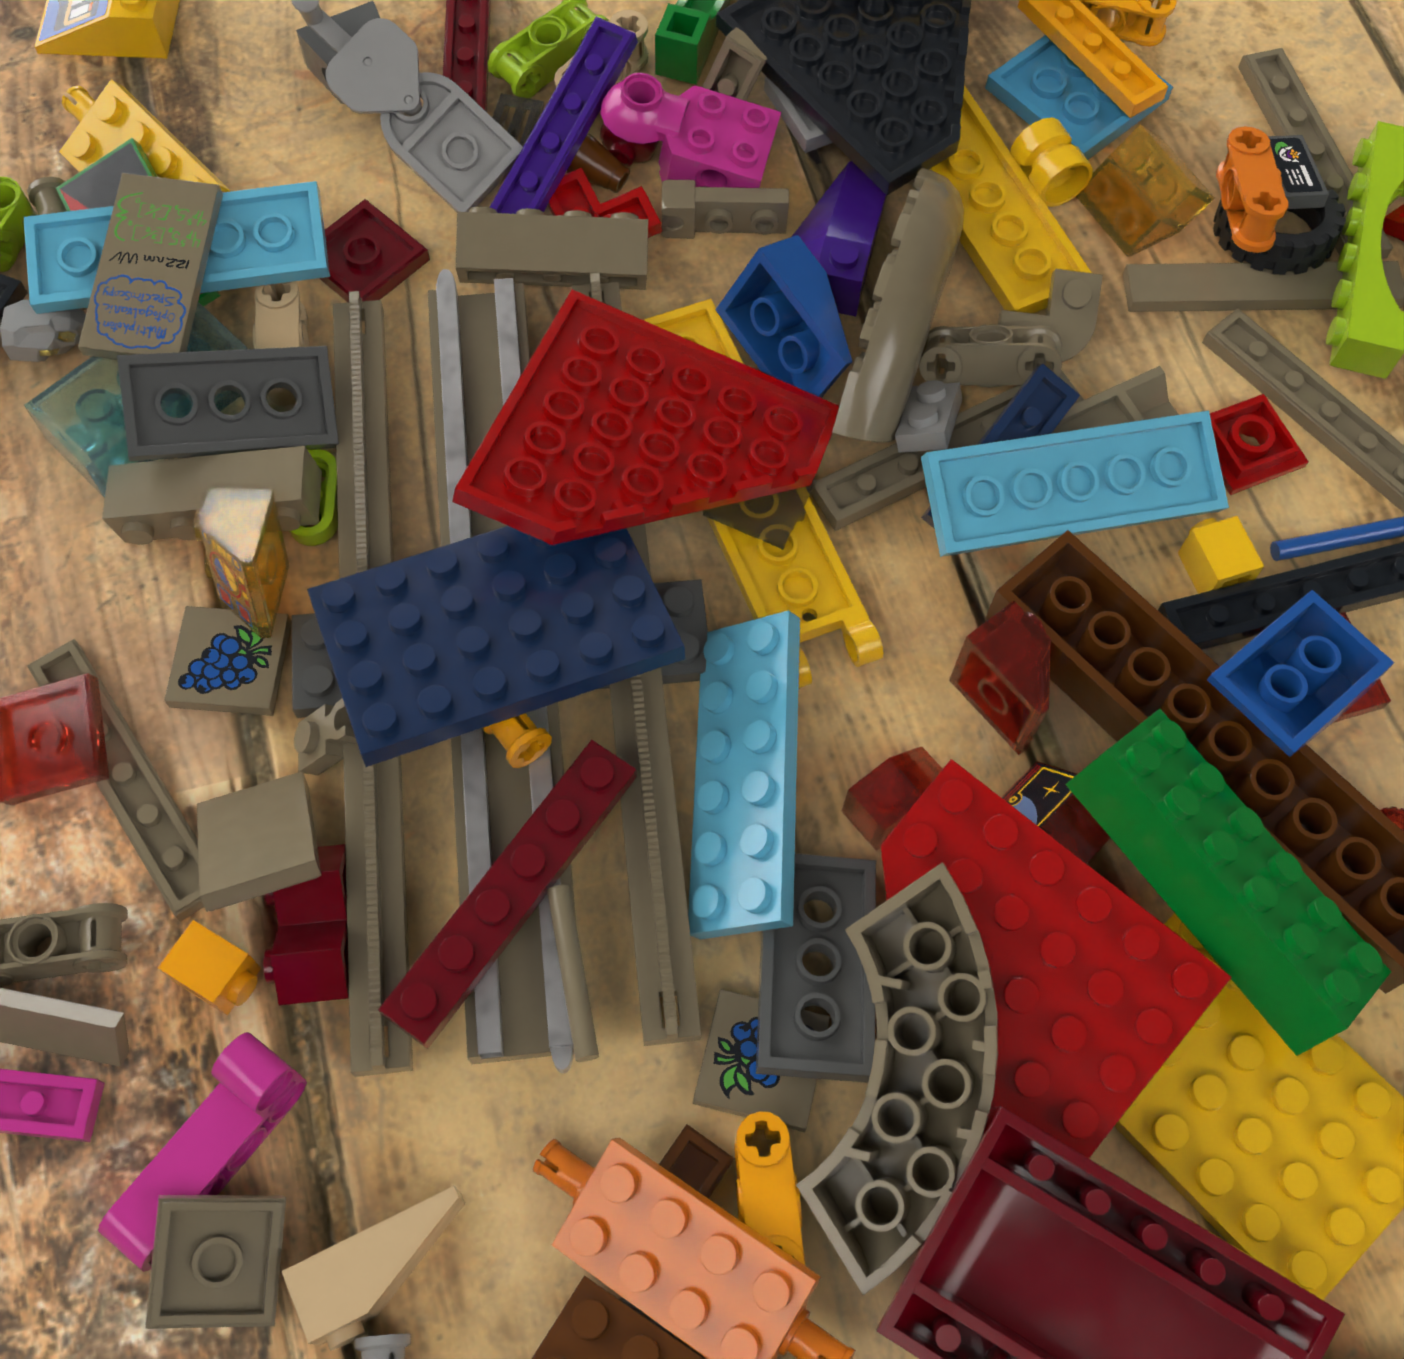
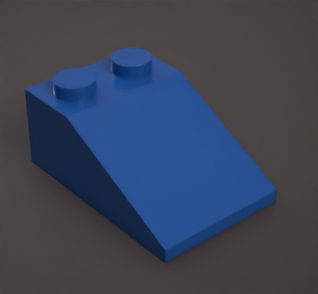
M799 235L759 248L715 309L761 372L820 398L824 396L853 362L827 273Z
M1311 590L1213 672L1207 681L1281 750L1291 757L1366 694L1395 662L1317 593Z

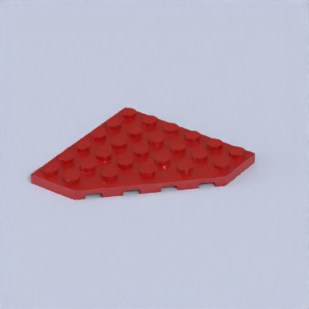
M571 289L456 485L452 502L546 543L556 545L811 486L831 438L839 405Z
M950 759L881 844L887 900L943 862L963 894L981 935L992 975L998 1022V1060L995 1088L985 1132L997 1110L1002 1106L1090 1158L1232 977L952 759Z

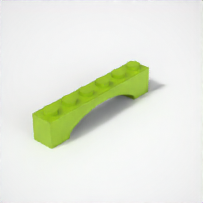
M1378 121L1369 138L1360 139L1353 156L1352 165L1358 167V172L1355 173L1347 195V199L1353 201V206L1347 213L1342 229V235L1348 236V241L1343 246L1337 263V271H1342L1343 275L1335 288L1331 306L1338 309L1337 316L1334 317L1330 324L1326 344L1332 346L1329 366L1386 379L1404 354V311L1400 310L1390 291L1384 273L1381 254L1382 227L1387 208L1400 196L1404 197V127Z

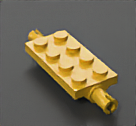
M111 79L96 101L84 87L73 86L66 92L77 101L76 105L63 95V108L71 113L80 123L59 152L78 172H81L133 138L142 146L157 177L217 184L220 186L222 193L231 192L121 84Z

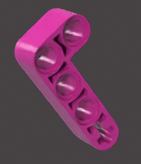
M249 1032L239 1035L219 1055L213 1065L211 1074L220 1083L113 1204L99 1224V1233L143 1272L150 1270L152 1264L158 1196L218 1195L291 1110L305 1090L306 1080Z

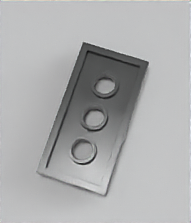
M327 346L117 355L129 461L188 458L305 446L307 450L336 448V445L339 444ZM275 388H285L294 395L296 405L287 412L276 411L269 406L266 399L267 394ZM227 390L238 393L245 403L243 410L235 415H226L220 412L214 404V399L219 393ZM173 393L182 394L191 401L192 410L182 418L170 417L161 408L163 399Z
M795 854L793 926L761 931L756 1074L868 1083L875 1046V1003H872L868 980L859 955L845 929L876 908V860ZM811 900H821L831 907L834 917L824 923L815 922L806 915L804 905ZM810 952H820L830 959L833 971L825 976H815L805 969L802 958ZM808 1006L822 1007L829 1013L832 1026L821 1032L810 1030L801 1019V1011Z

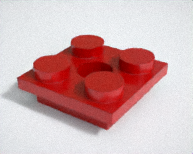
M1264 394L1210 413L1224 486L1230 495L1304 468L1309 463ZM1244 434L1248 437H1254L1260 446H1252L1245 443L1240 435Z

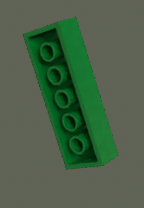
M1158 709L1065 784L1220 967L1232 977L1231 980L1296 1056L1348 1029L1390 975V969L1383 963L1377 950L1361 938L1342 916L1339 907L1330 898L1326 897L1303 872L1298 860L1282 848L1263 826L1260 817L1252 809L1246 807L1225 783L1219 770L1203 758L1188 741L1182 728L1171 721L1161 709Z

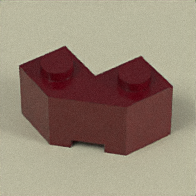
M346 844L317 847L321 876L264 895L268 906L275 905L279 926L272 949H266L264 952V976L267 984L275 983L279 1005L349 999Z

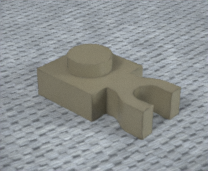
M343 698L337 701L334 706L324 704L298 723L294 736V747L298 752V772L303 771L306 774L319 775L344 759L343 744H357Z

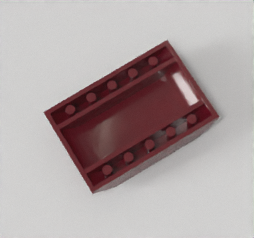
M1000 1106L879 1322L876 1332L919 1359H1322L1345 1313L1075 1149Z

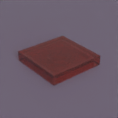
M86 673L0 698L1 803L15 805L109 779L99 681L97 677Z

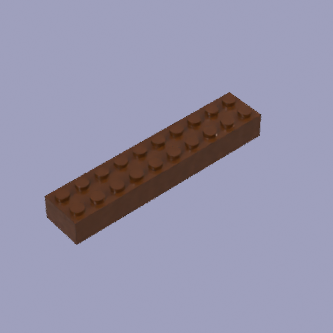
M1069 530L1063 533L996 591L985 618L1037 667L1050 643V679L1114 740L1118 742L1158 709H1161L1171 721L1178 724L1184 731L1188 741L1209 764L1219 770L1225 783L1246 807L1252 809L1260 817L1263 826L1282 848L1298 860L1303 872L1326 897L1330 898L1339 907L1342 916L1361 938L1377 950L1383 963L1391 971L1379 989L1386 994L1404 984V832L1307 744L1291 757L1281 750L1207 681L1209 676L1220 666Z

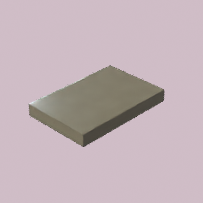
M303 771L197 803L199 891L206 912L227 907L321 876L309 786Z

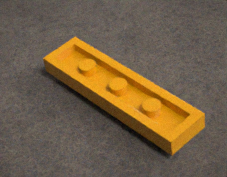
M1019 0L1017 8L1129 118L1164 99L1168 85L1079 0Z

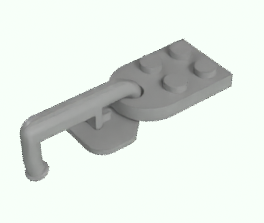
M291 0L293 6L300 12L308 27L337 53L331 59L326 69V81L331 91L357 114L381 113L382 132L395 155L456 212H469V209L477 207L509 173L523 146L455 82L437 73H419L418 48L415 42L394 22L384 18L372 19L365 23L351 37L321 9L319 0Z

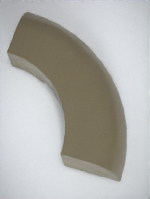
M922 168L918 172L913 186L916 190L910 189L903 212L899 216L890 244L899 247V249H893L892 253L887 255L886 261L883 262L872 296V300H876L878 303L875 302L873 308L869 309L859 337V347L866 349V352H862L859 357H856L852 370L849 371L832 433L872 442H891L895 440V434L913 386L921 355L945 283L950 274L963 229L964 207L959 191L948 178L930 169Z
M943 862L845 929L859 955L868 980L872 1003H875L877 1040H875L872 1069L865 1092L866 1097L852 1127H849L833 1152L811 1174L796 1184L863 1295L895 1272L925 1242L984 1136L994 1096L998 1060V1022L991 970L981 935L966 900Z

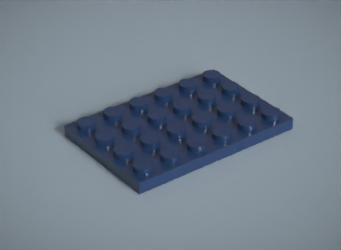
M505 526L307 589L365 767L685 659V646L627 528L551 545L512 527Z

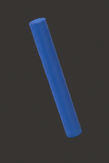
M1404 516L1274 541L1270 545V553L1275 561L1403 537Z

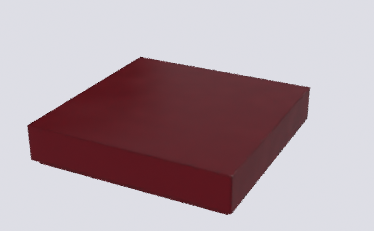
M364 199L325 229L330 277L319 279L348 303L349 292L359 291L361 301H375L382 299L426 264L430 257L428 249L368 200Z

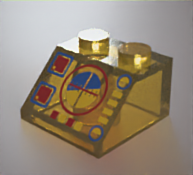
M209 488L203 509H197L194 517L195 537L198 541H203L206 551L204 560L207 578H213L218 598L260 638H271L290 566L273 490Z

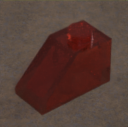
M922 746L889 757L848 789L841 812L877 851L881 848V844L941 772L942 768Z

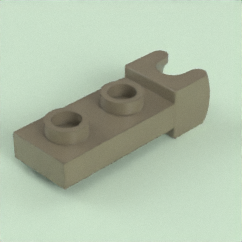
M664 180L662 182V236L665 238L694 239L695 232H712L716 234H786L789 189L695 187V180Z

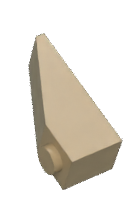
M455 1186L281 1271L308 1344L322 1345L327 1342L331 1351L353 1342L355 1338H360L365 1334L362 1324L380 1314L465 1205L461 1193Z

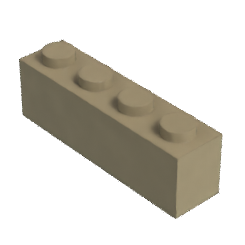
M482 206L469 209V212L457 211L455 268L460 283L494 284V279L513 278L514 284L572 287V285L590 284V274L599 273L600 283L619 282V289L646 290L648 219H639L637 215L626 212L615 213L610 218L592 217L590 213L578 210L565 212L564 216L545 215L540 210L530 208L520 209L516 214L497 213L493 208Z
M305 446L109 465L102 519L125 543L145 545L153 540L169 538L195 540L202 536V530L207 533L206 535L226 533L236 536L246 535L253 530L274 528L282 531H292L300 526L316 525L319 523L322 471Z

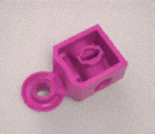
M639 72L627 76L609 89L601 102L600 114L605 126L615 136L627 142L646 144L662 141L658 162L660 166L659 175L662 182L664 180H695V187L759 188L781 112L696 85L677 96L667 93L655 77Z

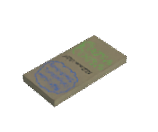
M122 173L78 348L83 355L117 359V355L187 351L223 197L219 185Z

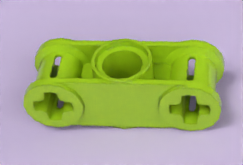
M563 0L561 4L545 15L535 19L529 26L512 38L495 47L488 60V70L494 77L498 79L503 78L511 86L513 94L518 99L527 100L553 81L557 70L575 55L596 16L606 21H609V19L603 15H596L591 11L586 0Z

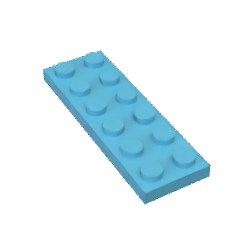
M317 181L223 192L200 293L330 277L321 196ZM114 206L24 217L29 301L36 314L88 308Z
M1209 410L927 452L921 456L940 557L1059 538L1067 530L1073 535L1215 513L1229 508Z
M789 610L707 632V642L703 651L706 659V672L700 674L688 910L690 936L700 940L793 926L800 618Z

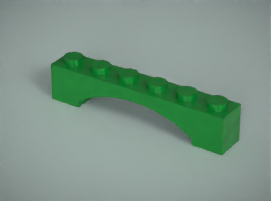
M678 0L675 5L668 3L655 33V75L697 85L719 31L716 27L717 13L728 7L731 0Z

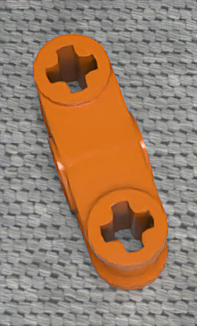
M1237 127L1228 135V153L1225 161L1219 164L1216 171V178L1221 191L1222 206L1227 213L1234 243L1239 248L1248 252H1266L1275 243V227L1278 219L1282 218L1287 212L1288 200L1282 186L1281 172L1276 166L1270 139L1267 134L1254 127Z

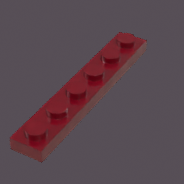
M591 739L378 1009L380 1014L428 1049L547 895V889L554 886L637 778V769Z

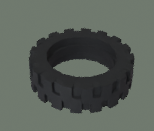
M1333 189L1327 190L1329 196L1324 207L1287 209V211L1306 221L1312 231L1299 234L1276 232V240L1270 250L1253 253L1239 248L1234 243L1227 213L1220 200L1213 220L1215 222L1213 232L1215 236H1220L1219 245L1224 251L1230 250L1233 253L1231 257L1240 263L1243 261L1251 263L1250 268L1262 272L1264 268L1271 269L1273 274L1285 275L1287 271L1301 274L1307 272L1309 267L1314 269L1323 265L1325 258H1330L1344 227L1346 218L1343 217L1346 211L1343 203L1338 204L1339 196Z

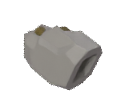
M21 300L4 308L0 326L2 347L10 360L40 362L45 361L49 356L67 353L72 347L79 344L86 314L81 309L36 314L30 306L29 300Z

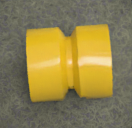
M1053 117L1043 118L1024 129L1015 139L1010 153L1048 207L1060 206L1076 197L1088 185L1093 174V168L1078 146L1071 144V136L1059 119Z

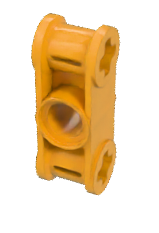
M1079 0L1119 39L1148 47L1158 45L1163 41L1166 34V19L1173 13L1177 4V0H1158L1156 8H1153L1154 0ZM1149 23L1152 26L1149 33H1146L1145 30Z
M759 1111L750 1114L741 1122L735 1138L734 1153L737 1172L736 1197L738 1217L741 1222L805 1265L801 1235V1202L799 1189L796 1186L798 1184L797 1177L793 1169L790 1135L786 1124L780 1117L771 1112ZM755 1130H764L766 1139L776 1140V1144L771 1145L767 1157H760L757 1147L746 1145L747 1142L752 1141Z

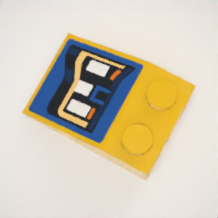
M47 0L35 49L38 54L167 59L180 0Z

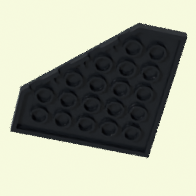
M739 0L717 13L716 27L725 36L736 27L742 30L767 57L761 72L886 195L915 179L922 168L931 169L957 152L961 130L960 119L963 105L964 71L968 47L971 0Z

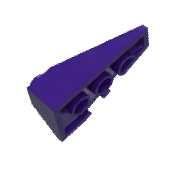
M852 161L847 163L791 237L799 235L826 271L838 313L856 317L887 195Z

